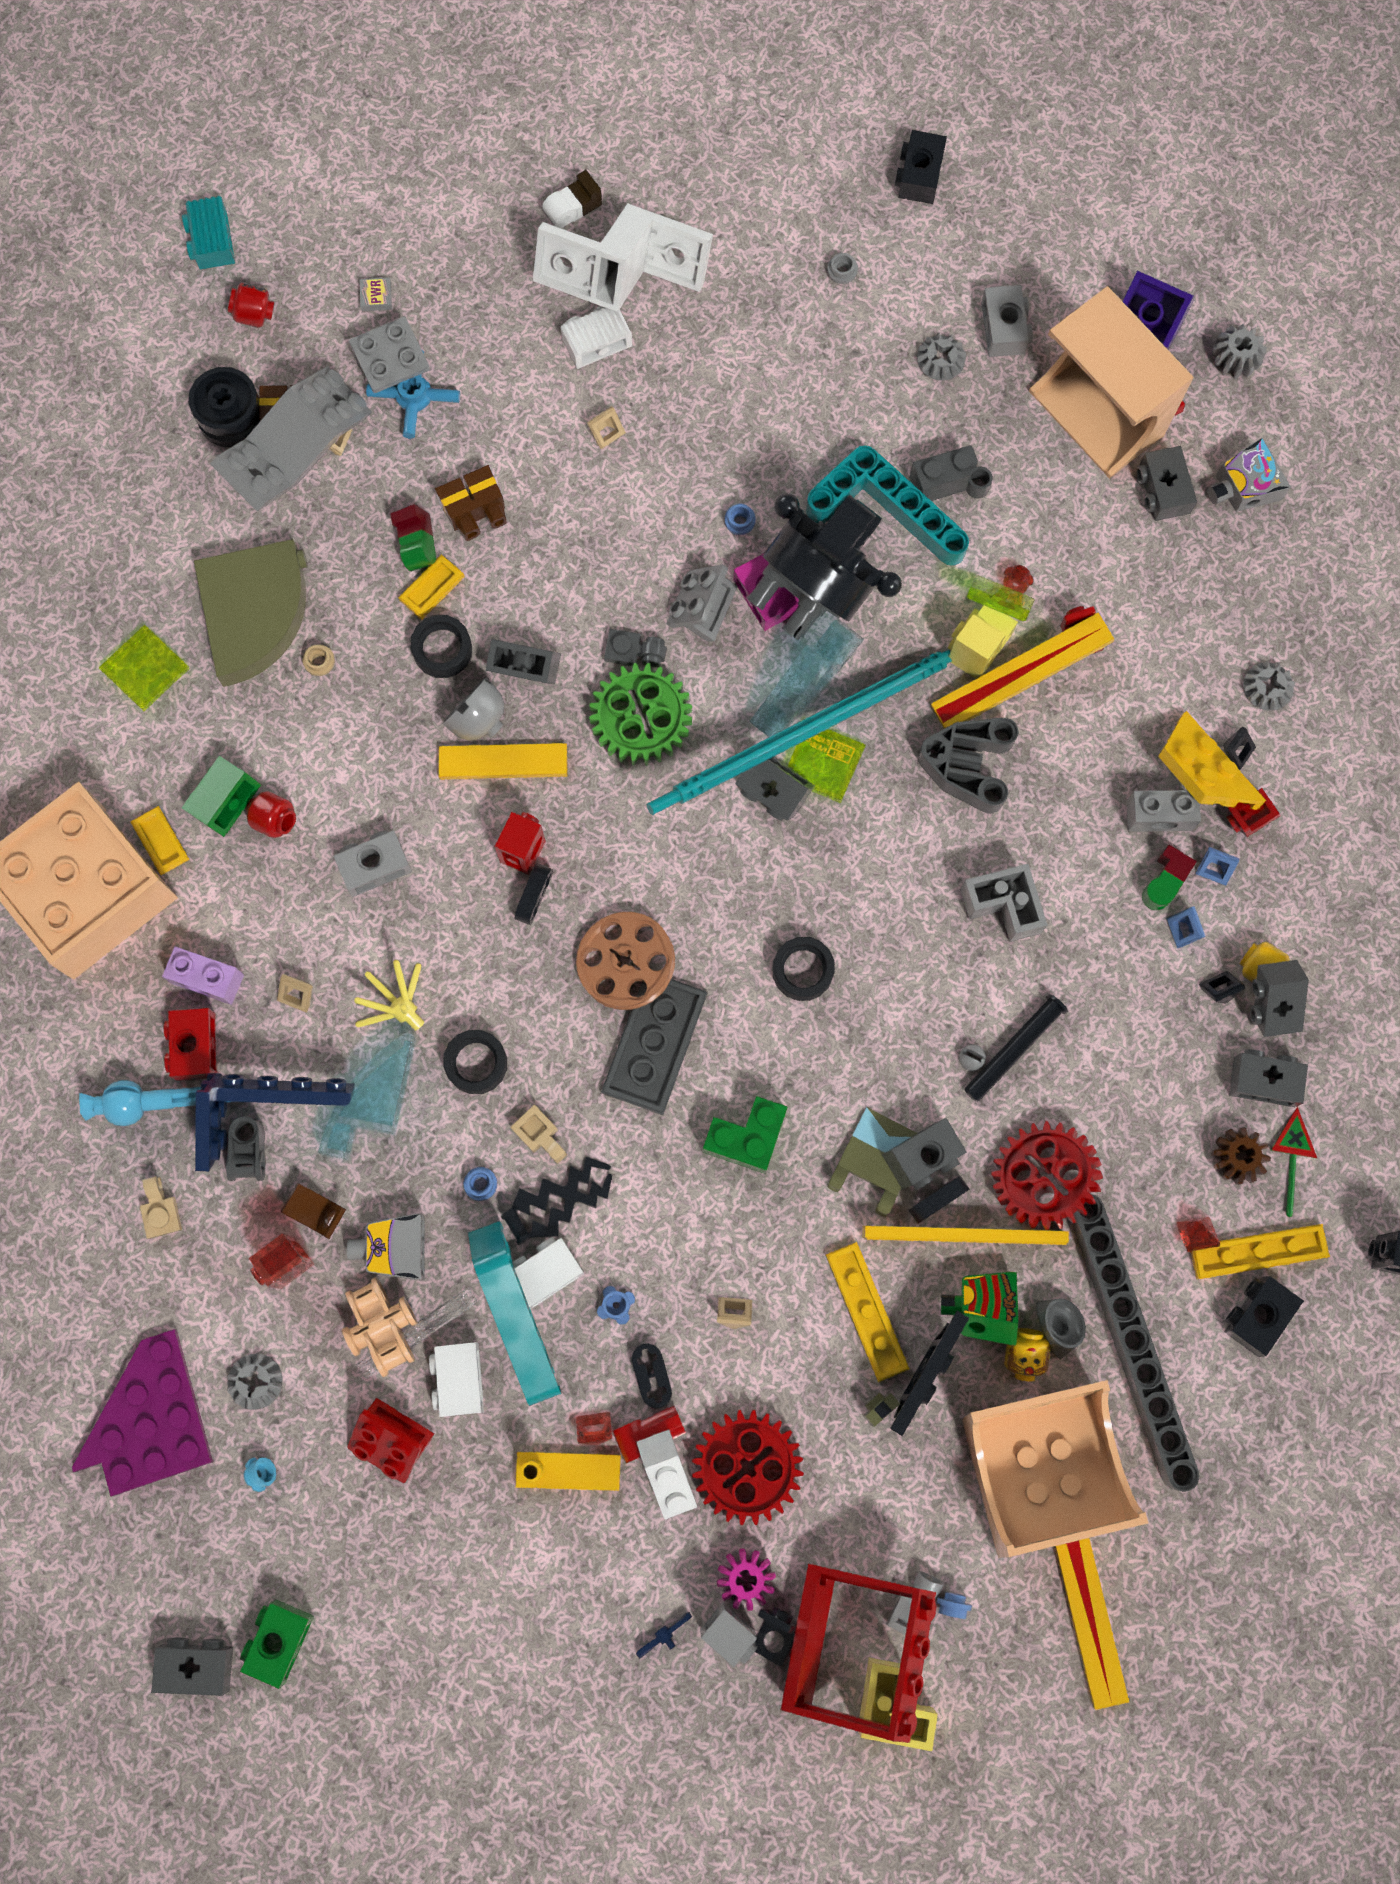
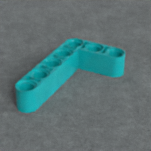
M859 446L852 451L808 494L807 516L816 523L820 521L826 523L849 495L854 498L863 489L940 561L946 565L953 566L958 565L965 558L969 546V538L965 531L870 446ZM863 462L870 465V467L861 468L857 464ZM842 482L847 484L849 487L842 489L837 487L835 484ZM888 483L892 486V488L885 489L882 488L879 484ZM820 502L824 503L827 507L819 509L814 504ZM910 503L915 508L910 510L905 509L902 506V504ZM928 523L933 524L937 529L928 530L924 525ZM954 544L958 546L960 550L951 551L947 548L946 545Z
M497 1221L468 1232L471 1257L480 1285L528 1405L532 1406L560 1395L562 1392L556 1382L553 1366L514 1269L510 1245L503 1233L504 1228L501 1221Z

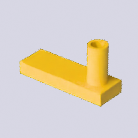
M517 1452L515 1488L619 1491L621 1455Z

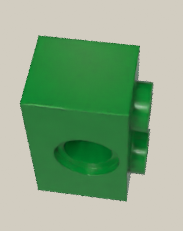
M277 1599L270 1602L269 1606L264 1605L255 1622V1626H258L259 1629L254 1641L249 1639L241 1653L240 1660L244 1661L240 1672L278 1689L285 1685L314 1616ZM270 1633H276L281 1637L283 1644L280 1651H273L269 1648L267 1638Z

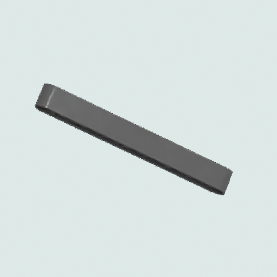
M1091 1194L1096 1201L1095 1205L1091 1204L1093 1208L1092 1217L1090 1219L1084 1218L1076 1211L1074 1213L1076 1223H1072L1161 1478L1170 1489L1182 1492L1190 1491L1199 1482V1471L1104 1204L1098 1196ZM1093 1233L1101 1235L1104 1239L1102 1251H1096L1090 1245V1237ZM1106 1265L1112 1267L1116 1273L1115 1281L1112 1284L1106 1283L1102 1278L1101 1272ZM1117 1298L1123 1299L1127 1304V1313L1123 1317L1118 1316L1113 1309L1114 1301ZM1129 1331H1133L1139 1337V1345L1135 1350L1129 1349L1125 1344V1336ZM1142 1364L1148 1366L1151 1372V1377L1145 1384L1139 1381L1137 1377V1369ZM1155 1397L1161 1401L1163 1406L1161 1414L1157 1417H1154L1149 1411V1402ZM1167 1431L1172 1433L1175 1440L1174 1446L1168 1451L1161 1445V1436ZM1182 1465L1186 1470L1187 1476L1185 1481L1178 1485L1173 1479V1471L1177 1466Z

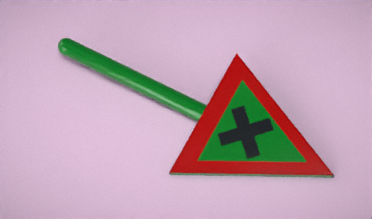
M1298 1107L1270 1149V1151L1290 1154L1286 1215L1288 1217L1293 1216L1297 1156L1317 1158Z

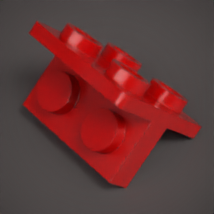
M376 1398L368 1410L363 1409L359 1415L347 1448L358 1459L368 1461L381 1469L387 1477L397 1479L401 1483H406L414 1465L431 1442L435 1433Z

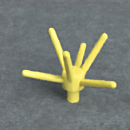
M399 960L393 961L401 994L398 998L371 972H366L365 977L392 1004L387 1006L356 997L354 999L356 1004L385 1012L381 1015L357 1021L355 1023L356 1027H363L396 1018L400 1023L406 1021L415 1031L421 1028L424 1021L415 1012L417 1006L412 1002L421 964L417 963L415 965L407 991Z

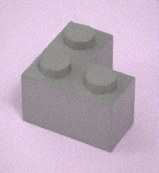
M1029 864L966 879L960 889L969 920L1001 912L1009 942L1039 935L1047 927Z

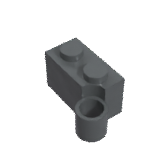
M972 445L913 462L909 479L927 498L934 501L966 491L972 498H983L989 493L993 476L986 467H976L978 460ZM981 479L986 485L977 486L972 480Z

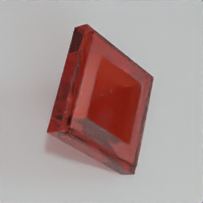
M1210 1217L1177 1222V1227L1187 1252L1220 1247V1242Z
M610 1412L576 1417L578 1444L599 1445L612 1439ZM604 1424L603 1429L600 1431L588 1432L585 1429V1426Z

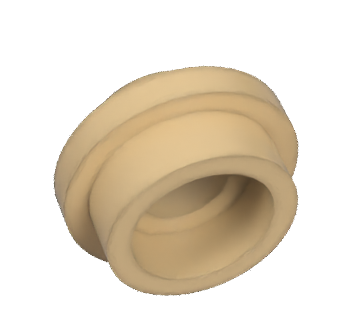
M313 645L305 651L303 665L310 674L323 676L333 669L335 657L327 646ZM322 656L325 658L324 663L321 665L313 663L316 657Z

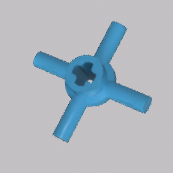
M422 374L377 393L372 391L369 384H367L366 389L367 397L396 399L401 408L405 409L403 437L408 439L415 438L417 414L428 406L430 401L460 402V390L431 388L428 381L422 378Z

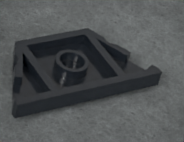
M956 1311L950 1323H947L934 1338L899 1400L900 1405L895 1411V1420L890 1427L891 1430L903 1436L919 1406L929 1403L937 1388L932 1383L938 1374H945L951 1365L954 1356L949 1353L968 1322L969 1317Z

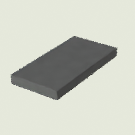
M671 979L667 988L657 999L643 1007L632 1009L601 1094L664 1115L708 992ZM643 981L637 997H641L646 992L647 985Z

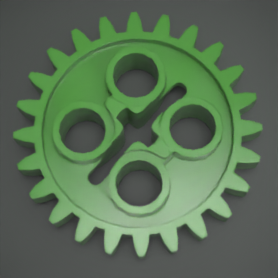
M634 663L632 672L629 673L624 666H621V676L619 677L610 672V684L600 681V688L603 692H593V698L598 703H590V711L596 714L589 716L590 724L596 725L592 729L593 735H602L598 740L599 746L603 747L610 744L608 747L609 756L618 751L620 762H623L627 756H631L632 765L637 763L638 758H643L647 766L651 756H654L660 763L662 752L671 757L673 756L672 745L679 748L682 747V740L679 736H689V730L685 726L692 725V717L687 715L692 713V705L684 704L689 700V693H680L683 689L682 681L672 684L674 680L673 673L668 674L664 678L661 666L653 673L651 672L650 663L646 664L644 671H639L638 665ZM630 690L635 691L641 711L646 713V722L653 735L652 739L647 737L639 714H636L634 700L629 694ZM646 690H654L658 693L654 699H645L642 694ZM617 701H625L629 705L621 711L615 710L612 707ZM658 718H666L670 723L668 726L660 728L655 726L653 722ZM629 729H636L641 733L635 739H628L624 736V733Z

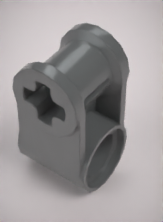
M247 1116L238 1117L232 1121L228 1131L227 1179L235 1181L236 1178H256L257 1181H263L266 1168L264 1126L254 1118ZM251 1123L254 1127V1135L250 1140L243 1141L240 1136L241 1129L244 1125ZM241 1165H252L251 1167H241Z

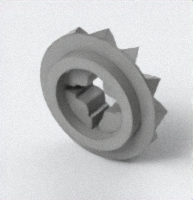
M940 332L934 337H927L922 345L919 346L917 353V362L921 371L935 380H949L956 377L964 368L966 352L963 350L962 342L954 340L952 335L948 337L942 336ZM938 350L941 353L949 352L946 361L943 358L935 359Z
M1266 660L1263 663L1254 665L1247 672L1243 682V689L1247 699L1254 706L1262 710L1273 711L1284 707L1294 695L1296 682L1292 680L1290 670H1285L1281 667L1280 662L1274 664L1268 663ZM1274 675V686L1278 687V689L1273 688L1271 692L1265 695L1267 691L1266 684L1262 681L1266 682Z
M245 1355L233 1363V1367L227 1376V1391L233 1398L234 1403L251 1410L267 1407L275 1401L281 1391L283 1383L281 1370L278 1364L266 1355ZM257 1368L258 1378L263 1380V1382H267L268 1386L255 1387L251 1395L250 1385L240 1380L241 1378L252 1377Z

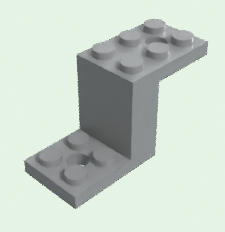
M327 366L289 387L246 439L217 455L210 465L256 511H259L295 487L341 435L363 422L372 411L366 406L365 400L357 393H353L344 383L342 376Z

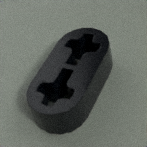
M538 863L535 865L517 906L515 920L528 925L533 923L552 878L553 869Z
M960 1175L908 1211L916 1223L919 1224L970 1189Z
M649 1343L642 1344L634 1350L632 1355V1364L644 1403L649 1407L661 1408L667 1405L672 1396V1389L663 1356L655 1345ZM648 1349L650 1354L656 1353L657 1360L652 1362L654 1373L648 1375L646 1366L644 1364L639 1365L637 1358L642 1357V1350ZM656 1377L658 1386L666 1388L667 1393L662 1395V1402L656 1403L654 1398L648 1399L647 1392L652 1389L649 1378Z

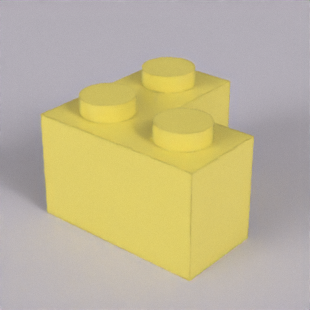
M988 602L983 605L980 611L975 608L966 622L961 621L951 636L953 639L948 645V649L951 650L949 655L952 660L951 663L975 679L981 677L1014 633L1018 622Z
M868 1658L860 1710L861 1718L890 1725L900 1663ZM917 1704L915 1712L917 1726L914 1734L911 1736L910 1743L893 1742L865 1733H858L864 1739L932 1751L938 1713L933 1707Z

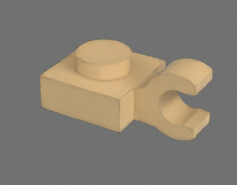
M533 1105L510 1127L533 1153L542 1147L557 1164L567 1156L566 1152L552 1138L558 1129L536 1105Z
M155 1176L142 1180L145 1194L149 1200V1204L140 1206L146 1238L151 1239L181 1231L182 1227L175 1197L165 1199L161 1177L157 1178Z

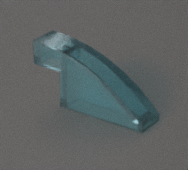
M834 620L816 645L805 646L749 722L768 737L790 727L841 670L864 641V638L841 620Z
M405 1033L378 1052L351 1081V1083H355V1092L352 1100L346 1106L334 1107L322 1136L318 1150L320 1155L349 1161L356 1128L396 1135L416 1038L413 1034Z

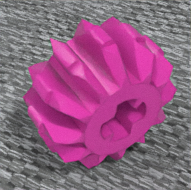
M740 1548L739 1555L741 1561L736 1562L731 1553L727 1554L726 1558L732 1565L731 1569L725 1565H719L718 1571L727 1575L728 1578H720L716 1583L718 1587L730 1586L721 1595L724 1601L735 1594L733 1608L738 1609L742 1599H746L747 1610L752 1611V1598L756 1597L759 1604L763 1606L766 1604V1600L760 1592L763 1590L773 1594L774 1587L764 1583V1581L775 1579L776 1574L772 1571L762 1573L771 1562L766 1558L757 1565L756 1562L759 1558L758 1550H754L750 1560H746V1551L744 1548ZM748 1570L750 1576H756L755 1583L751 1581L752 1587L744 1589L742 1583H736L737 1576L742 1577L740 1572Z

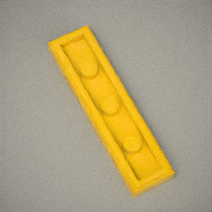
M567 743L439 746L440 780L568 777Z
M1323 1224L1189 1246L1197 1280L1330 1257Z
M852 1243L826 1254L825 1256L877 1382L909 1370L908 1363L858 1243Z

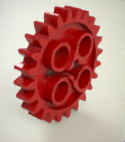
M1045 1121L1043 1130H1038L1037 1126L1032 1123L1031 1133L1027 1134L1020 1128V1139L1016 1140L1009 1136L1008 1141L1011 1147L1009 1149L1005 1147L999 1148L1004 1159H994L993 1161L1001 1169L991 1172L994 1180L999 1181L993 1185V1189L996 1193L1001 1194L997 1199L1001 1206L1007 1205L1005 1210L1008 1215L1011 1216L1017 1213L1016 1219L1020 1224L1028 1218L1032 1229H1035L1038 1222L1041 1221L1045 1230H1049L1051 1221H1055L1061 1229L1063 1228V1219L1066 1217L1073 1224L1076 1223L1074 1216L1076 1211L1083 1215L1087 1214L1083 1206L1085 1202L1095 1205L1096 1201L1090 1193L1101 1192L1100 1185L1095 1181L1103 1179L1102 1172L1096 1169L1102 1164L1099 1157H1093L1097 1153L1094 1146H1087L1088 1140L1085 1135L1077 1138L1078 1133L1074 1127L1065 1133V1128L1060 1122L1055 1130H1052L1048 1121ZM1046 1148L1055 1149L1050 1157H1040V1154ZM1032 1156L1047 1174H1052L1056 1182L1069 1192L1068 1195H1062L1047 1177L1041 1176L1038 1169L1026 1160V1157ZM1069 1170L1079 1171L1073 1180L1063 1179L1065 1173ZM1020 1172H1031L1030 1176L1026 1180H1016V1177ZM1043 1194H1054L1050 1202L1045 1204L1039 1203V1199Z
M738 1410L737 1420L732 1421L727 1414H724L725 1425L721 1427L713 1421L712 1425L715 1433L711 1435L703 1431L702 1435L708 1441L707 1444H696L695 1446L697 1450L703 1453L702 1457L692 1459L693 1463L701 1466V1470L692 1473V1477L703 1479V1483L697 1486L696 1491L702 1492L707 1490L708 1495L703 1500V1503L708 1504L715 1501L716 1505L713 1513L716 1515L722 1509H725L727 1511V1522L732 1519L734 1514L739 1515L740 1525H744L747 1516H751L754 1524L758 1525L760 1514H764L768 1521H772L770 1510L775 1508L783 1514L782 1500L793 1503V1498L788 1494L789 1490H800L801 1488L797 1483L793 1482L794 1477L804 1476V1472L795 1469V1464L802 1462L803 1457L793 1456L792 1453L800 1445L799 1443L788 1444L787 1440L791 1436L792 1431L788 1430L781 1434L779 1429L782 1421L778 1420L772 1426L769 1425L770 1414L768 1413L763 1416L761 1421L757 1420L756 1410L751 1411L749 1419H745L742 1411ZM747 1432H754L760 1438V1445L753 1452H747L741 1447V1438ZM767 1446L772 1447V1452L754 1465L753 1468L756 1471L754 1475L750 1476L748 1473H745L728 1488L723 1487V1483L742 1468L741 1459L745 1458L751 1461ZM720 1454L729 1455L733 1460V1468L727 1474H720L714 1469V1460ZM769 1460H776L781 1465V1474L775 1480L766 1479L762 1473L763 1465ZM742 1482L752 1484L755 1489L754 1497L748 1502L739 1501L735 1496L736 1487Z

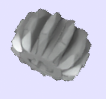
M1244 323L1238 329L1231 325L1226 329L1225 333L1222 332L1218 335L1215 341L1216 345L1212 350V356L1217 357L1215 359V366H1225L1223 375L1232 370L1235 379L1240 377L1241 373L1248 377L1254 370L1261 367L1267 347L1262 345L1264 336H1255L1256 327L1248 331Z

